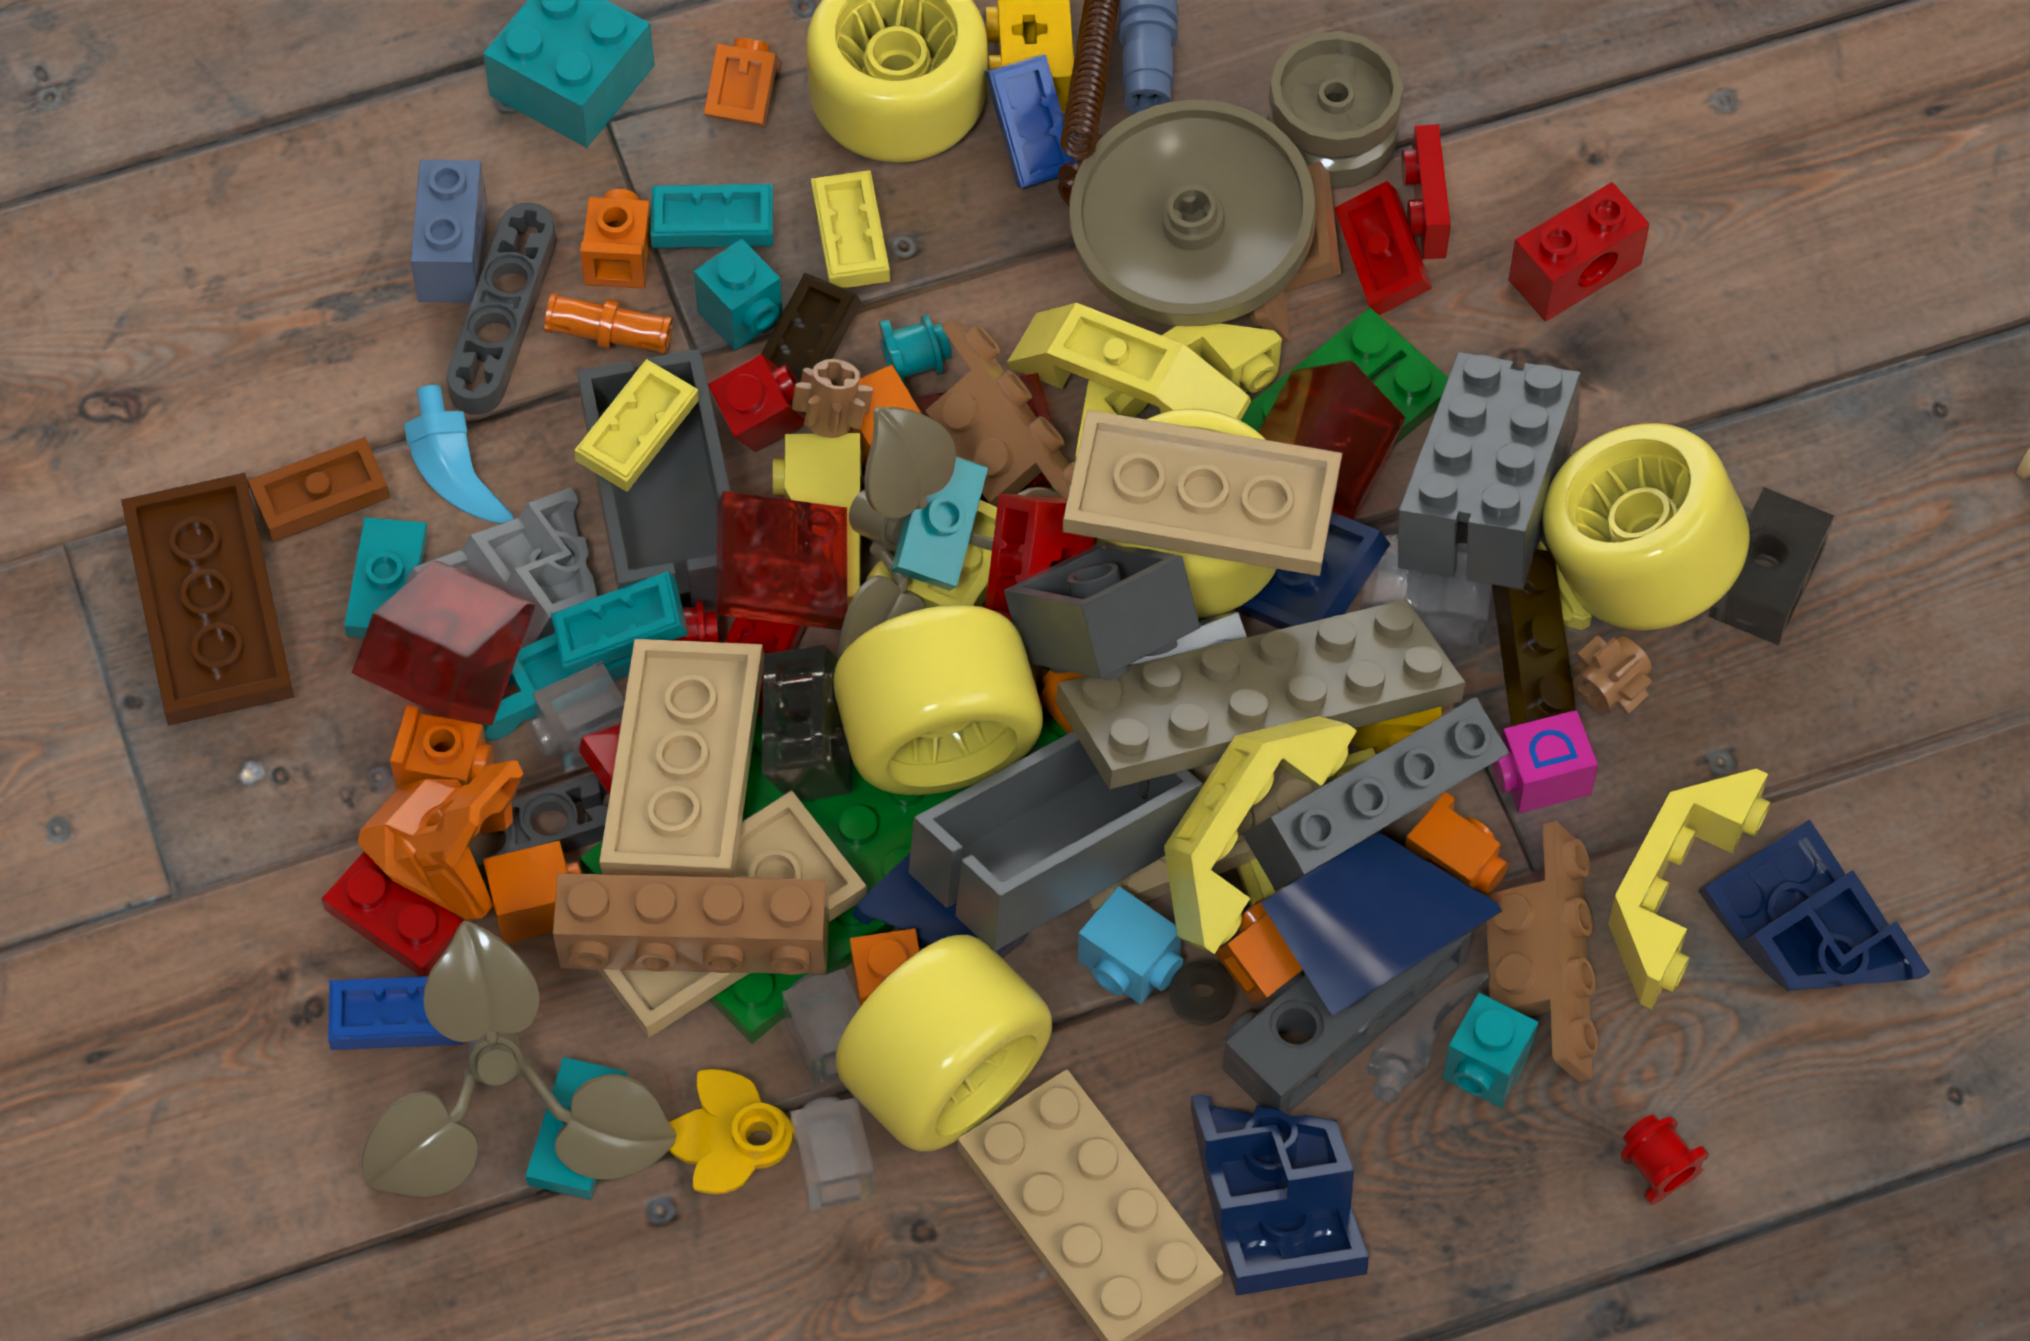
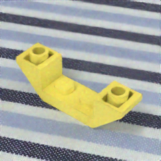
M1079 303L1036 313L1007 361L1010 369L1060 389L1063 388L1071 373L1155 405L1159 407L1161 413L1180 409H1204L1220 412L1241 421L1251 403L1248 394L1186 345Z
M1217 323L1203 326H1176L1162 335L1186 345L1245 393L1248 391L1255 393L1264 389L1279 372L1282 338L1274 330ZM1089 380L1075 463L1087 410L1136 417L1144 410L1148 403Z
M1317 716L1234 736L1164 845L1177 937L1189 945L1215 954L1220 945L1226 943L1234 936L1242 921L1241 912L1250 898L1211 870L1216 861L1224 858L1234 847L1238 838L1237 828L1251 806L1259 803L1269 792L1274 781L1273 772L1277 766L1295 779L1322 786L1326 779L1333 776L1344 764L1348 755L1347 746L1357 730L1347 723Z
M1756 768L1671 791L1615 894L1608 922L1641 1005L1653 1009L1663 988L1674 993L1690 960L1689 956L1681 953L1687 928L1656 914L1669 887V882L1662 879L1670 862L1678 866L1682 865L1695 837L1731 854H1734L1744 833L1755 837L1771 804L1770 801L1761 798L1768 776L1767 773Z

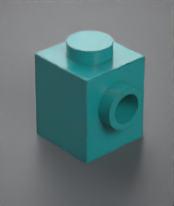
M740 239L693 271L697 312L734 351L779 321L783 313L780 277L743 239Z
M1478 992L1448 1045L1442 1079L1458 1086L1471 1095L1480 1097L1502 1108L1532 1054L1538 1021Z

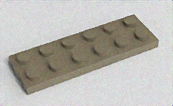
M1404 599L1130 665L1124 675L1113 680L1085 676L1060 682L1057 686L1056 704L1110 790L1217 763L1235 735L1317 716L1347 723L1351 727L1357 728L1461 702L1465 681L1410 602Z

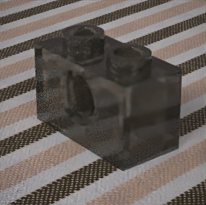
M1763 487L1753 509L1743 505L1750 532L1749 549L1744 567L1730 590L1710 607L1708 617L1779 646L1825 549L1834 515ZM1765 560L1771 562L1776 567H1763L1755 561Z

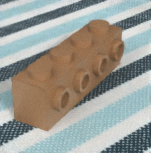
M558 873L553 938L560 968L826 975L829 932V905L826 880Z

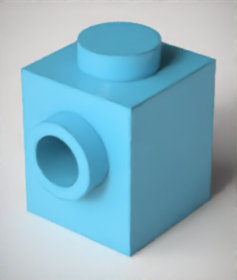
M1120 886L1115 889L1079 932L1078 962L1091 970L1094 979L1105 990L1117 996H1121L1124 993L1140 1005L1154 988L1160 991L1165 990L1179 973L1184 961L1180 957L1181 939L1177 937L1176 925Z

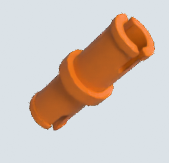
M552 293L547 305L544 331L596 340L598 347L609 350L613 344L656 352L659 355H666L672 333L673 317H663L620 308L619 301L607 299L605 304H599Z

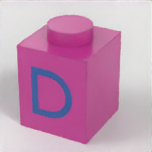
M1577 710L1503 729L1502 741L1509 754L1492 763L1493 771L1500 791L1502 793H1511L1518 814L1592 795L1598 763Z

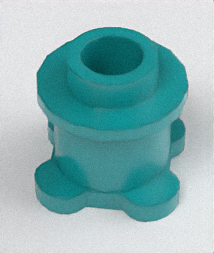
M929 315L921 316V323L892 330L888 319L879 321L880 345L887 367L893 365L904 385V378L931 370L936 375L943 374V361L952 359L948 336L941 327L943 323L933 325Z

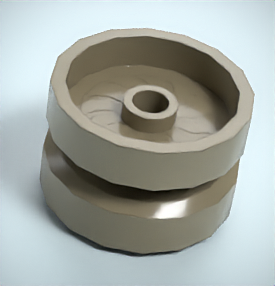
M1341 31L1312 34L1291 44L1276 61L1270 82V108L1267 120L1289 137L1302 154L1307 165L1318 161L1324 165L1330 173L1331 188L1356 186L1378 175L1393 157L1398 139L1399 114L1404 91L1399 66L1386 49L1364 36Z

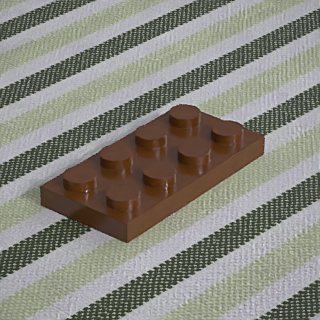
M245 472L121 499L168 726L294 698Z

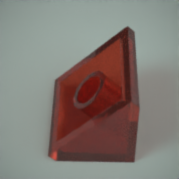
M1351 360L1292 370L1258 433L1265 440L1342 453L1332 511L1354 520L1405 423V416Z

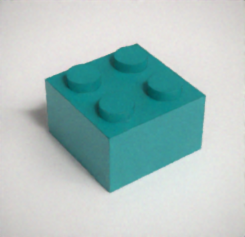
M527 0L483 53L488 90L491 97L586 148L589 147L655 66L651 24L607 0Z

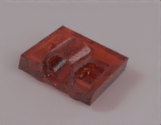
M723 491L717 503L716 614L841 630L848 610L847 507Z

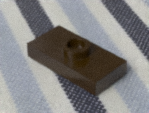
M804 272L761 353L778 367L786 364L798 383H801L802 372L805 367L813 369L820 361L833 358L862 304L858 294Z

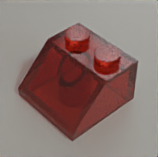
M433 560L373 612L352 673L445 718L493 725L536 605L443 562Z

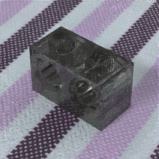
M825 644L764 654L762 774L784 795L793 791L800 801L852 793V758L833 686L835 667L839 659Z

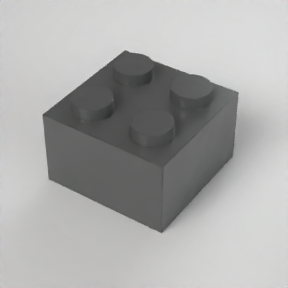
M1102 541L1004 590L1012 624L1020 633L1029 663L1049 667L1054 673L1072 672L1099 679L1113 680L1121 677L1128 671L1127 665L1145 656H1157L1173 650L1178 645V639L1200 628L1183 557L1175 554L1137 547H1125Z

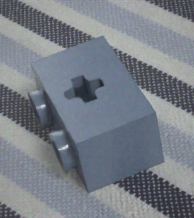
M420 160L411 252V266L418 302L471 303L482 273L487 197L481 160Z

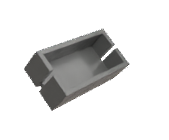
M696 349L645 358V360L648 359L698 389L699 401L628 492L595 473L617 589L669 571L676 579L680 599L690 598L692 607H696V600H702L703 607L744 600L748 592L745 559L701 350ZM633 361L577 370L587 433L635 374Z
M1458 352L1399 509L1398 568L1454 578L1457 570L1458 521L1468 523L1466 580L1523 590L1543 532L1542 514L1548 488L1556 473L1567 461L1578 430L1581 372L1555 368L1550 365L1525 363L1523 371L1513 369V361L1497 359L1488 355Z
M1073 731L915 816L909 874L946 908L957 903L955 916L995 952L1164 857V845L1202 788L1203 783L1188 770L1150 779V783L1149 780L1109 790Z

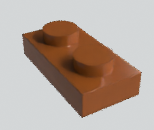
M366 437L248 480L252 497L272 542L390 498L387 483Z

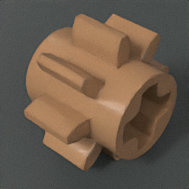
M838 359L823 360L817 363L813 369L807 367L803 369L801 383L795 384L792 410L806 412L804 426L808 427L813 433L829 438L840 437L847 434L851 427L858 430L862 428L864 414L869 413L873 387L859 385L860 371L852 364Z
M1596 635L1576 653L1579 662L1573 666V669L1578 674L1573 678V685L1580 698L1593 710L1599 713H1607L1608 711L1612 712L1619 706L1625 714H1629L1649 696L1646 688L1652 683L1651 679L1647 676L1652 670L1651 662L1643 649L1631 639L1619 636L1617 638L1613 637L1606 643L1599 635Z

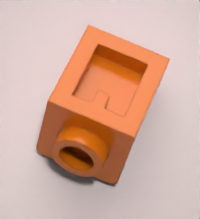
M735 38L733 46L717 43L704 109V115L707 118L765 128L775 74L780 75L782 65L776 53L769 52L770 45L768 43L749 38Z

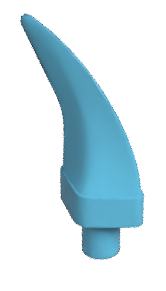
M427 385L418 388L416 392L421 416L404 423L407 445L410 447L412 458L421 475L446 501L472 516L500 524L513 520V514L482 483L474 472L466 435L468 432L464 411H445L440 385Z

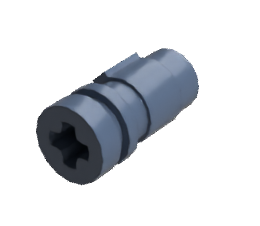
M1121 0L1119 4L1120 26L1118 37L1120 44L1124 47L1122 51L1121 81L1124 89L1123 103L1130 113L1136 114L1150 107L1171 102V90L1174 85V51L1172 47L1175 46L1178 39L1177 0Z

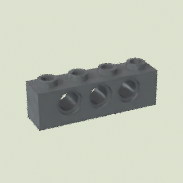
M1474 697L1242 833L1276 891L1509 754V751L1477 697Z
M1470 932L1456 942L1447 945L1336 1016H1332L1307 975H1304L1302 972L1298 973L1275 991L1273 995L1274 1001L1257 1016L1253 1012H1248L1231 1026L1224 1038L1226 1042L1223 1070L1259 1106L1279 1109L1288 1115L1467 962L1472 933ZM1296 1030L1303 1032L1311 1040L1304 1044L1295 1045L1284 1041L1279 1035L1286 1031Z

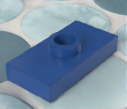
M1039 54L986 70L987 82L1016 186L1024 188L1059 177V168L1067 162L1075 163V159L1066 155L1060 145L1064 119L1046 55Z
M428 976L329 980L328 1042L331 1050L464 1045V1042L454 1041L443 1036L429 1022L423 1004V993Z

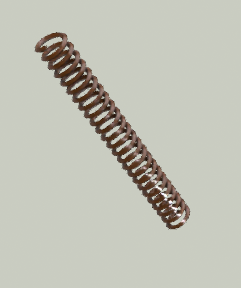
M1084 0L1060 138L1062 150L1066 155L1074 159H1087L1096 150L1120 0ZM1086 68L1096 69L1097 71L1088 70ZM1085 75L1095 76V78L1087 77ZM1084 82H1091V83H1094V84L1091 85V84H1086V83H1084ZM1072 135H1074V136H1076V137H1079V138H1089V139H1087V140H1077V139L1074 138ZM1070 141H1071L1072 143H1074V144H1077V145H1088V146H1086V147H1076V146L1072 145V144L1070 143ZM1069 149H1071V150H1073V151H1076V152H1081V153H1082V152H1087V153L1079 155V154H1075V153L1071 152Z

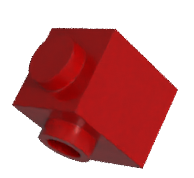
M762 353L708 383L733 436L755 453L784 437L785 434H789L804 425V412L792 410L795 384L798 381L786 364L778 367Z

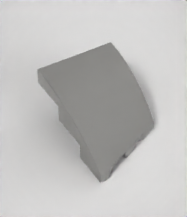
M572 487L527 503L519 518L470 535L462 550L415 566L406 578L405 584L468 672L555 633L551 613L597 597L593 575L589 572L586 564V559L589 555L585 537H579L574 514L578 499Z

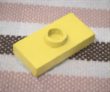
M871 170L811 178V190L828 282L841 288L890 282V269Z
M646 359L574 450L575 461L628 492L699 401V390Z

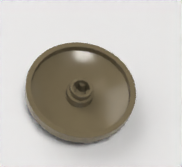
M1181 100L1142 110L1121 121L1098 140L1094 154L1083 160L1076 174L1069 202V219L1073 244L1080 264L1091 282L1109 300L1122 309L1153 322L1176 326H1203L1229 321L1248 314L1270 301L1289 284L1303 265L1310 250L1316 225V203L1313 181L1302 154L1289 137L1272 122L1248 109L1229 103L1212 100Z

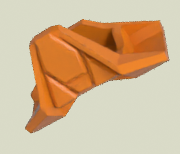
M510 760L485 766L467 785H461L458 779H424L402 784L360 829L358 845L394 882L461 916L465 920L482 919L494 905L469 846L472 839L478 833L488 834L503 831L513 823L512 802L524 773L517 760Z

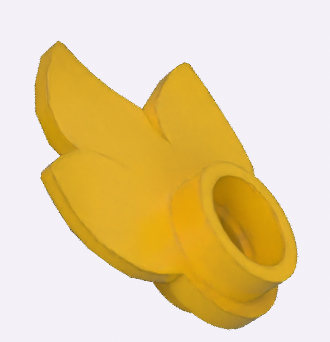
M707 1069L697 1072V1090L702 1108L693 1110L669 1122L677 1135L675 1143L669 1149V1152L675 1158L687 1164L696 1165L693 1175L694 1191L706 1194H725L742 1187L755 1169L768 1168L783 1160L790 1151L793 1141L792 1126L785 1113L773 1105L762 1103L758 1091L751 1080L740 1074L725 1070ZM757 1131L767 1132L772 1137L764 1145L756 1146L748 1142L749 1136Z

